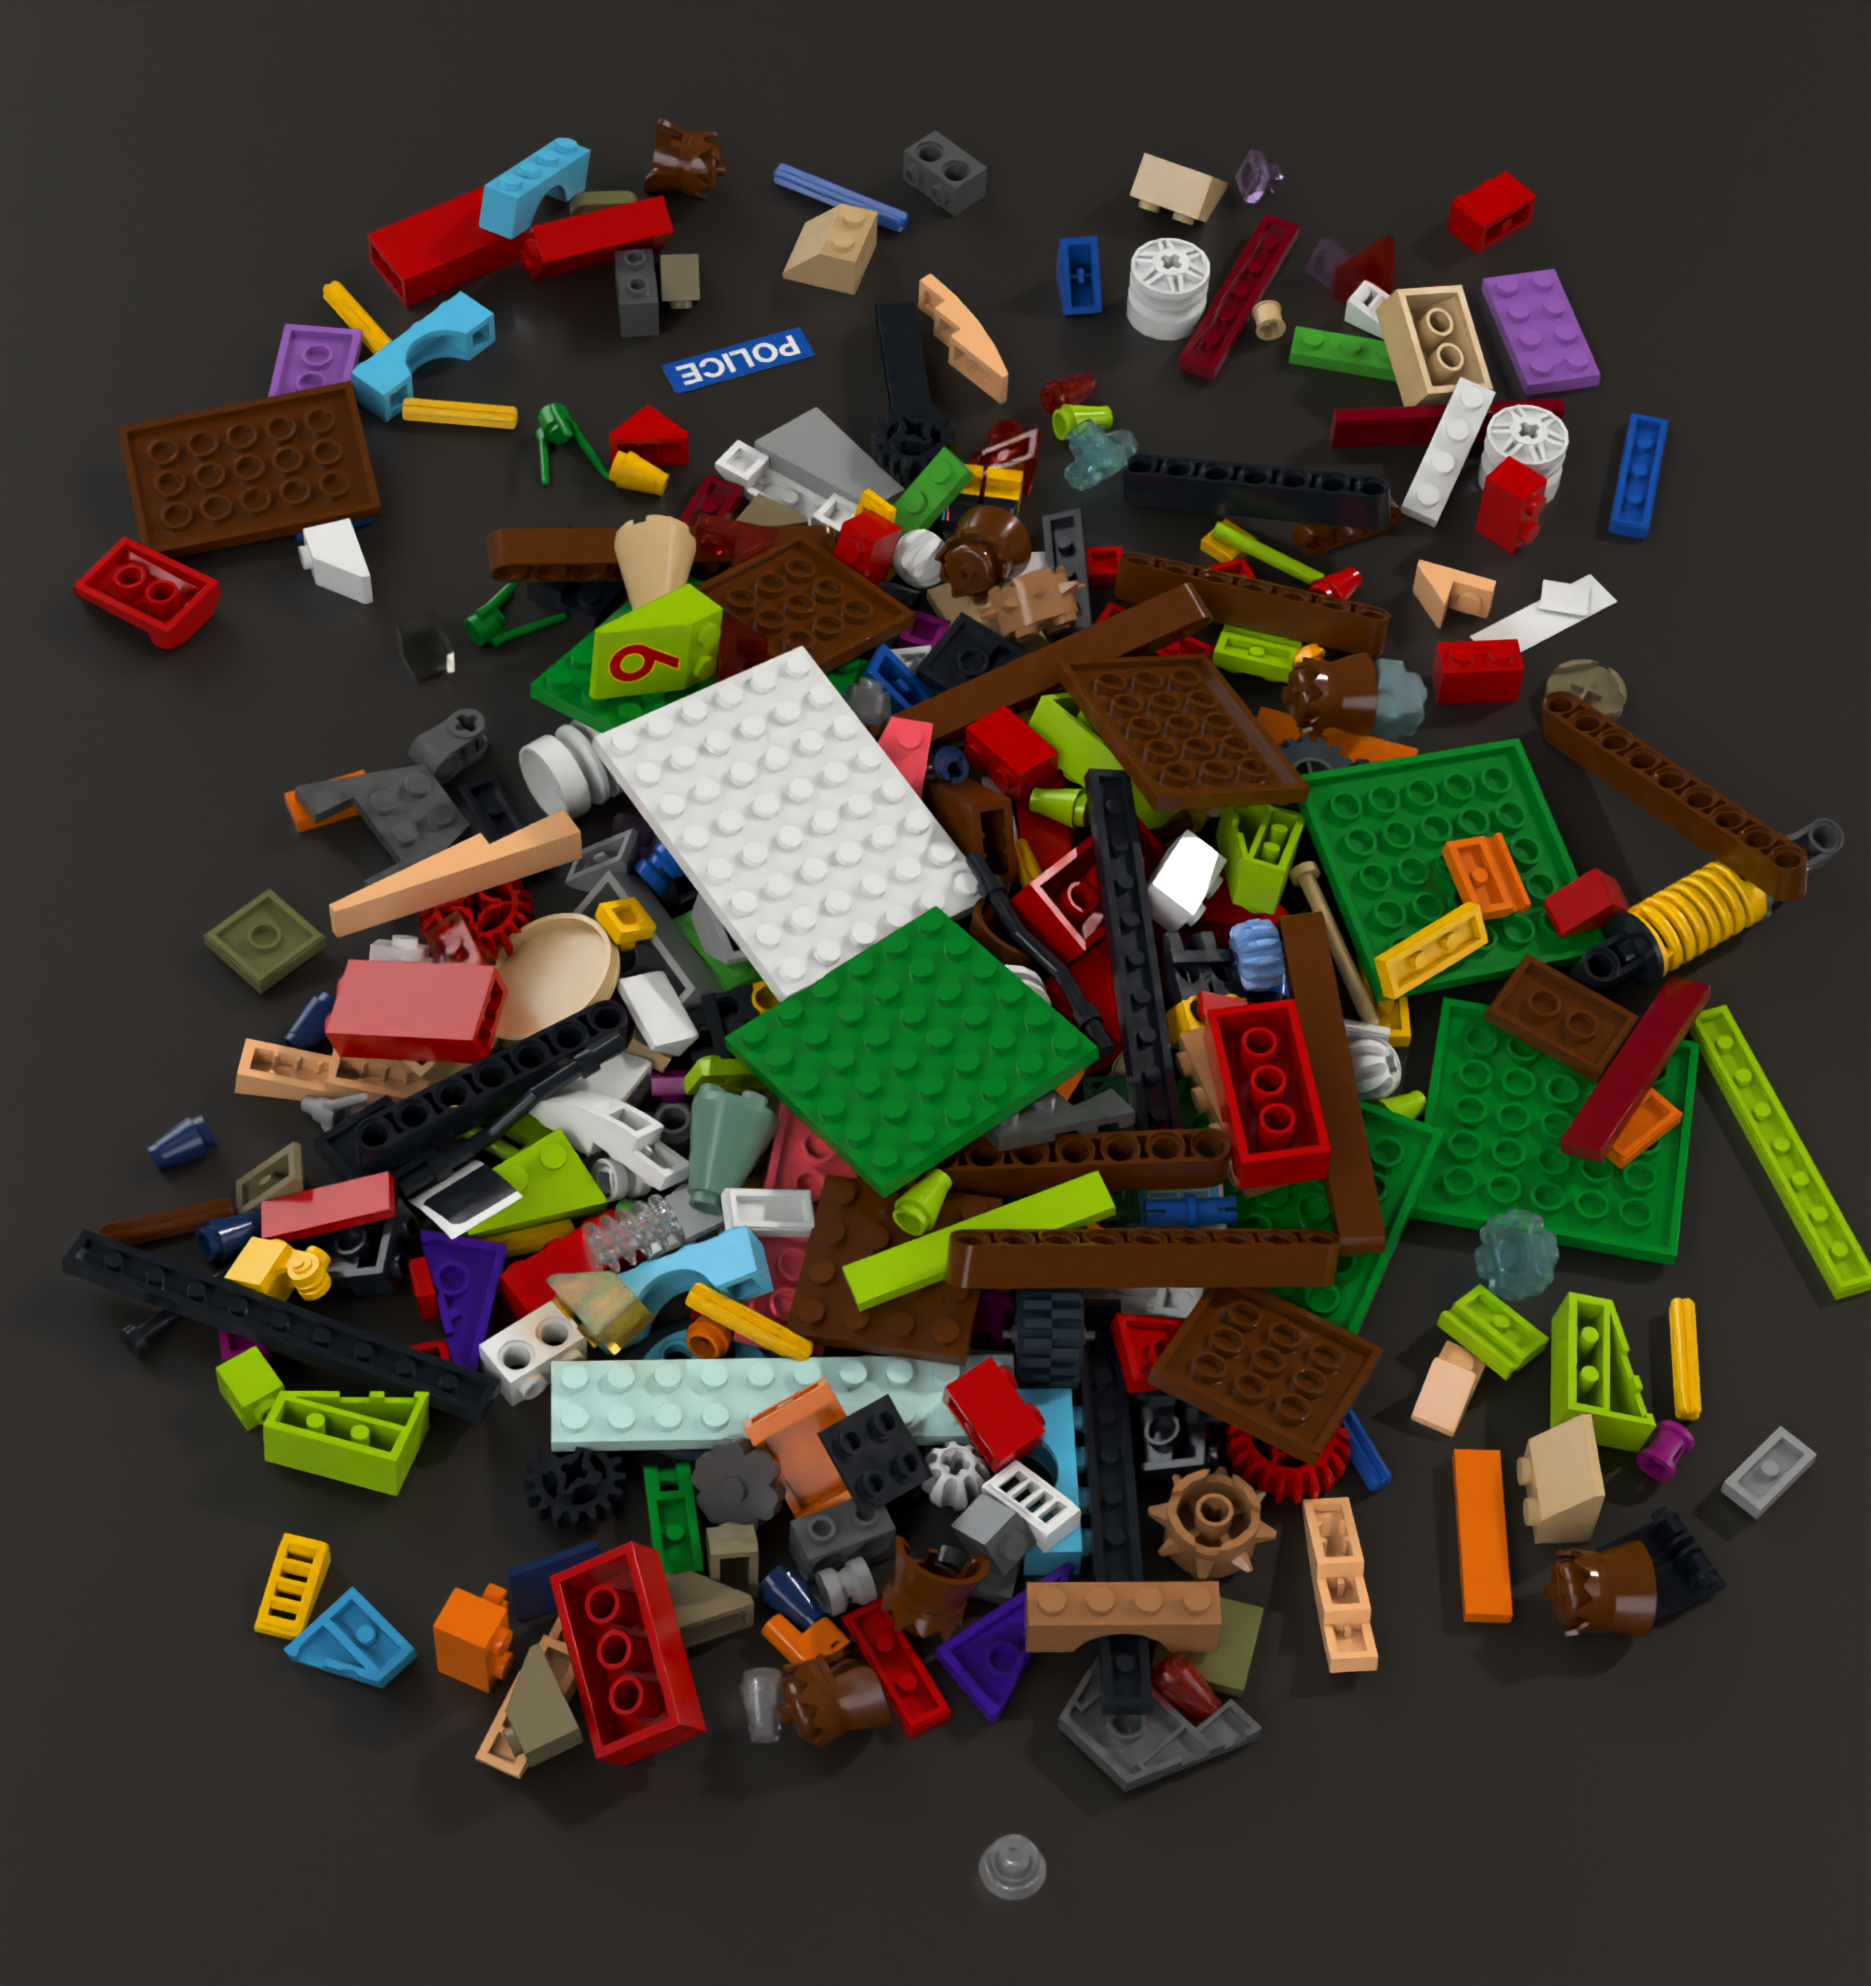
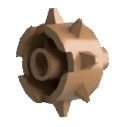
M1059 566L1054 572H1052L1051 567L1032 571L1012 578L1011 588L1001 592L1000 586L990 589L988 595L993 608L980 616L981 620H988L989 623L998 622L1002 636L1019 646L1033 640L1032 636L1040 631L1046 630L1048 635H1054L1071 628L1070 624L1078 620L1077 615L1079 614L1074 595L1086 588V585L1079 584L1078 580L1068 581L1064 566Z
M1221 1466L1213 1474H1210V1469L1199 1470L1186 1475L1184 1478L1179 1474H1174L1172 1476L1174 1488L1169 1502L1150 1506L1148 1510V1516L1164 1526V1544L1158 1550L1161 1557L1169 1555L1171 1560L1185 1572L1190 1573L1193 1579L1202 1582L1223 1578L1237 1573L1240 1569L1250 1573L1253 1570L1250 1558L1253 1556L1256 1544L1275 1540L1277 1531L1260 1520V1502L1266 1496L1263 1490L1254 1491L1253 1487L1236 1474H1232V1478L1228 1477L1226 1467Z

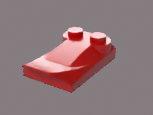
M125 536L73 585L75 594L148 632L151 642L163 649H173L184 644L213 615L221 595L219 581Z

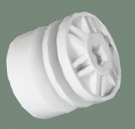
M1160 238L1148 241L1136 250L1131 259L1130 286L1127 298V317L1136 330L1145 336L1157 340L1170 341L1189 337L1195 332L1205 315L1206 294L1210 278V261L1204 251L1193 243L1176 238Z
M1515 405L1503 408L1493 415L1487 426L1484 451L1481 455L1478 470V481L1481 489L1483 490L1486 476L1508 456H1511L1548 479L1544 497L1547 499L1546 503L1551 501L1559 488L1562 465L1565 461L1569 444L1568 430L1562 420L1549 410L1534 405Z
M575 719L569 725L564 724L560 726L555 732V737L544 735L525 745L519 751V763L523 777L538 805L548 816L564 809L572 820L587 813L591 808V802L601 805L610 796L615 797L624 792L591 747L594 737L602 733Z

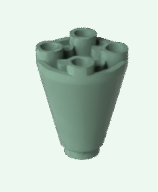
M704 1083L700 1085L698 1094L694 1096L691 1109L688 1194L691 1196L689 1205L695 1210L709 1215H723L720 1195L725 1188H742L776 1135L780 1124L779 1117L766 1107L768 1099L765 1096L753 1091H744L740 1096L728 1093L723 1088L714 1084Z

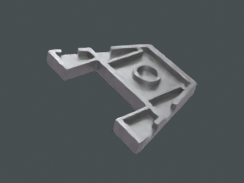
M425 764L304 784L295 788V798L315 824L353 806L394 860L396 865L364 880V888L460 843L469 834L470 824Z
M1112 1088L1076 1105H1071L1059 1092L1053 1089L983 1134V1136L1000 1152L1055 1141V1134L1076 1130L1083 1136L1098 1133V1126L1118 1122L1119 1128L1130 1127L1135 1124V1110Z
M1148 1637V1646L1150 1648L1157 1640ZM1097 1656L1091 1668L1086 1671L1058 1721V1728L1125 1792L1254 1742L1260 1737L1262 1727L1232 1699L1195 1728L1153 1687V1709L1151 1715H1103L1099 1656Z

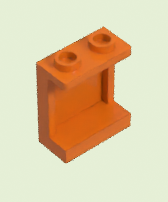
M825 1376L743 1422L744 1430L752 1445L756 1446V1448L764 1447L768 1449L772 1459L779 1463L781 1473L776 1481L784 1486L786 1490L784 1498L791 1508L795 1519L852 1500L849 1491L817 1435L820 1431L847 1417Z

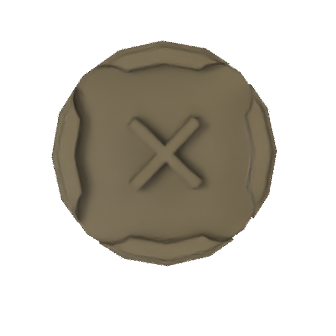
M1578 659L1560 664L1553 671L1546 685L1545 696L1555 691L1570 692L1615 722L1622 715L1627 699V690L1623 679L1612 668L1608 667V670L1598 666L1599 662Z

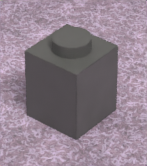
M981 1493L950 1525L970 1556L973 1557L978 1554L987 1555L990 1560V1567L1004 1576L1036 1543V1540L1015 1510L984 1493Z

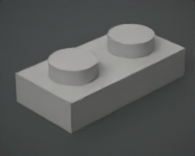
M1780 1426L1724 1481L1721 1492L1757 1520L1814 1463L1817 1454Z

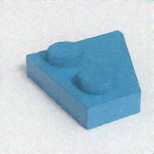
M353 1586L283 1649L291 1661L382 1689L418 1656L416 1650Z

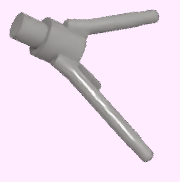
M360 1093L338 1099H330L325 1096L315 1098L307 1095L301 1102V1111L310 1114L314 1121L321 1123V1128L326 1132L348 1119V1117L366 1108L351 1105L366 1101L368 1096L366 1093Z

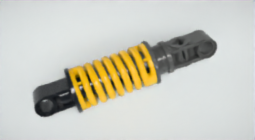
M1826 818L1817 819L1795 833L1785 835L1786 838L1803 848L1807 853V876L1821 868L1844 843V833L1841 827L1836 822ZM1815 841L1819 842L1822 848L1815 843ZM1716 859L1715 862L1706 864L1701 869L1692 872L1676 883L1664 888V890L1632 906L1626 912L1619 911L1611 915L1605 925L1606 940L1590 948L1571 968L1569 977L1598 994L1603 993L1627 978L1644 987L1653 986L1667 974L1668 970L1673 971L1679 968L1681 964L1693 960L1694 957L1705 953L1706 950L1712 949L1718 943H1722L1731 936L1738 934L1743 928H1748L1757 922L1761 923L1771 916L1772 904L1778 900L1772 898ZM1589 967H1592L1595 970H1597L1600 977L1595 976L1590 971Z

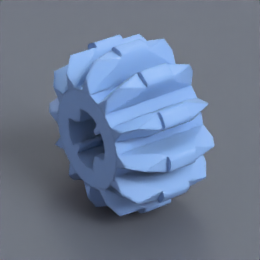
M1257 918L1232 926L1228 943L1235 957L1232 965L1238 972L1244 992L1267 991V989L1281 985L1285 971L1283 963L1285 956L1282 952V942L1279 939L1278 929L1270 919L1260 920Z

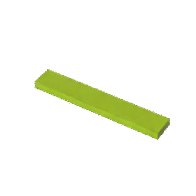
M1097 1170L843 1266L842 1270L860 1312L945 1280L949 1235L953 1231L962 1229H1079L1116 1215V1208Z

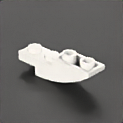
M560 1089L539 1102L528 1112L538 1119L542 1126L553 1131L560 1128L575 1150L584 1153L588 1157L604 1150L613 1160L624 1164L639 1175L647 1185L659 1191L688 1178L689 1161L660 1141L664 1125L627 1103L590 1091Z

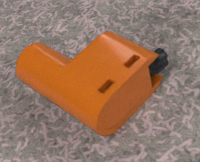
M779 1613L765 1624L761 1632L791 1664L803 1662L811 1658L815 1660L836 1651L839 1659L828 1663L829 1668H831L851 1652L849 1649L856 1642L851 1635L847 1638L828 1617L821 1618L805 1632L801 1633L783 1614Z

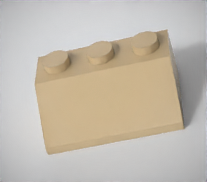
M1462 285L1396 289L1375 310L1404 407L1448 405L1460 377L1493 390Z

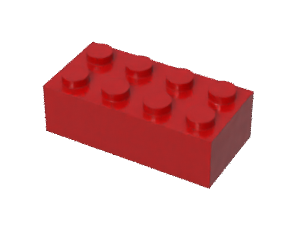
M1136 814L1147 882L1166 850ZM1092 835L1009 900L1025 928L1066 966L1106 934Z
M1295 999L1207 1010L1203 1039L1224 1132L1231 1142L1230 1158L1237 1189L1245 1190L1327 1179L1331 1148Z
M631 1541L549 1577L597 1760L626 1766L707 1732L658 1550Z

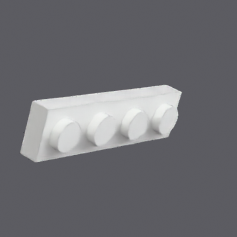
M1460 377L1400 508L1403 514L1435 528L1496 392Z

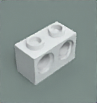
M555 1298L479 1345L481 1370L486 1375L501 1380L500 1393L512 1407L524 1399L530 1400L537 1397L551 1383V1361L588 1360L586 1335ZM551 1342H561V1343H563V1344L558 1345V1346H550V1345H547V1344H549V1343H551ZM515 1365L525 1366L519 1370L510 1369V1367Z

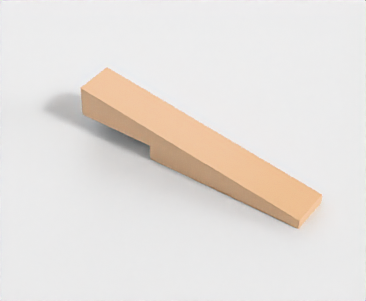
M562 809L491 844L479 833L329 904L332 931L337 938L581 859V831L566 811Z
M246 1038L237 1071L235 1093L302 1101L307 1095L315 1098L325 1096L330 1099H338L354 1094L366 1093L368 1096L366 1101L351 1106L367 1107L385 1095H388L394 1103H397L443 1079L423 1081L399 1060L339 1057L335 1048L333 1049L332 1056Z

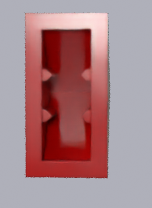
M646 405L609 433L610 466H612L619 450L625 453L631 450L654 466L689 465L688 432L650 405Z
M1597 868L1592 869L1546 897L1542 902L1559 938L1604 927L1611 915L1619 911L1626 912L1631 908L1617 879Z

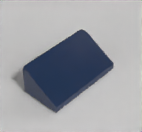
M591 1541L512 1568L506 1572L508 1596L520 1622L557 1611L549 1577L600 1555L597 1542Z

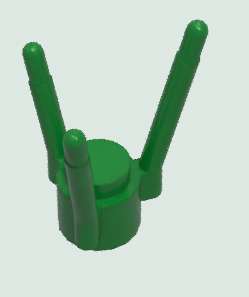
M552 403L543 407L538 415L541 428L535 432L539 442L542 485L546 487L550 483L548 442L552 441L554 444H563L569 441L571 437L575 438L602 477L608 480V470L580 432L577 423L572 421L567 408L560 403Z
M516 582L506 584L488 603L463 621V625L469 637L478 646L482 647L490 642L497 648L508 640L564 621L568 616L566 613H560L503 632L502 628L506 626V620L499 608L513 596L514 589L522 583Z

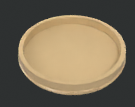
M559 913L534 920L519 928L522 931L521 933H512L508 936L513 945V955L507 957L504 946L500 943L497 947L498 960L488 957L483 964L495 966L508 989L495 1033L502 1048H507L596 1002L610 1000L619 978L620 955L618 946L594 919L576 913Z

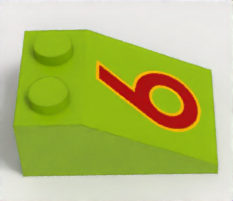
M688 583L595 629L589 696L594 700L678 691L685 690L701 681L707 680L716 672L723 608Z

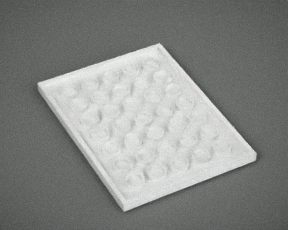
M803 645L599 734L593 739L591 746L779 1002L785 1001L810 987L817 980L822 979L828 972L931 908L937 906L956 922L973 914L976 902L982 898L977 890L978 881L966 863L965 856Z

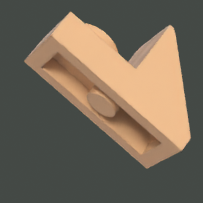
M1419 559L1412 592L1435 625L1441 629L1448 608L1487 619L1492 605L1496 581Z
M1447 1340L1439 1357H1435L1430 1366L1411 1415V1420L1453 1437L1487 1365L1465 1347Z

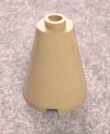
M654 514L647 515L645 522L634 525L632 519L617 531L614 550L632 611L687 584L696 553L695 536L693 537L689 533V527L684 522L671 516Z

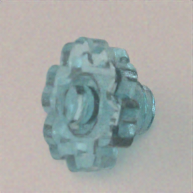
M1092 419L1085 420L1076 425L1066 436L1070 442L1069 449L1075 456V461L1066 467L1064 477L1073 489L1077 488L1079 491L1093 488L1102 479L1112 477L1118 470L1123 468L1128 463L1127 459L1137 452L1139 443L1130 431L1125 432L1123 428L1107 434L1100 424H1095Z
M1379 659L1374 665L1378 686L1377 712L1373 728L1368 736L1394 742L1398 737V733L1406 736L1412 735L1416 731L1417 726L1424 721L1425 711L1421 705L1427 699V690L1422 684V678L1418 673H1406L1403 662Z
M1511 1209L1507 1215H1492L1488 1222L1480 1229V1239L1483 1245L1479 1246L1474 1252L1477 1274L1481 1279L1490 1280L1489 1290L1495 1296H1500L1507 1301H1521L1526 1296H1540L1545 1288L1553 1282L1554 1274L1552 1269L1559 1259V1250L1556 1246L1555 1233L1550 1230H1543L1544 1220L1541 1215L1531 1213L1526 1209Z

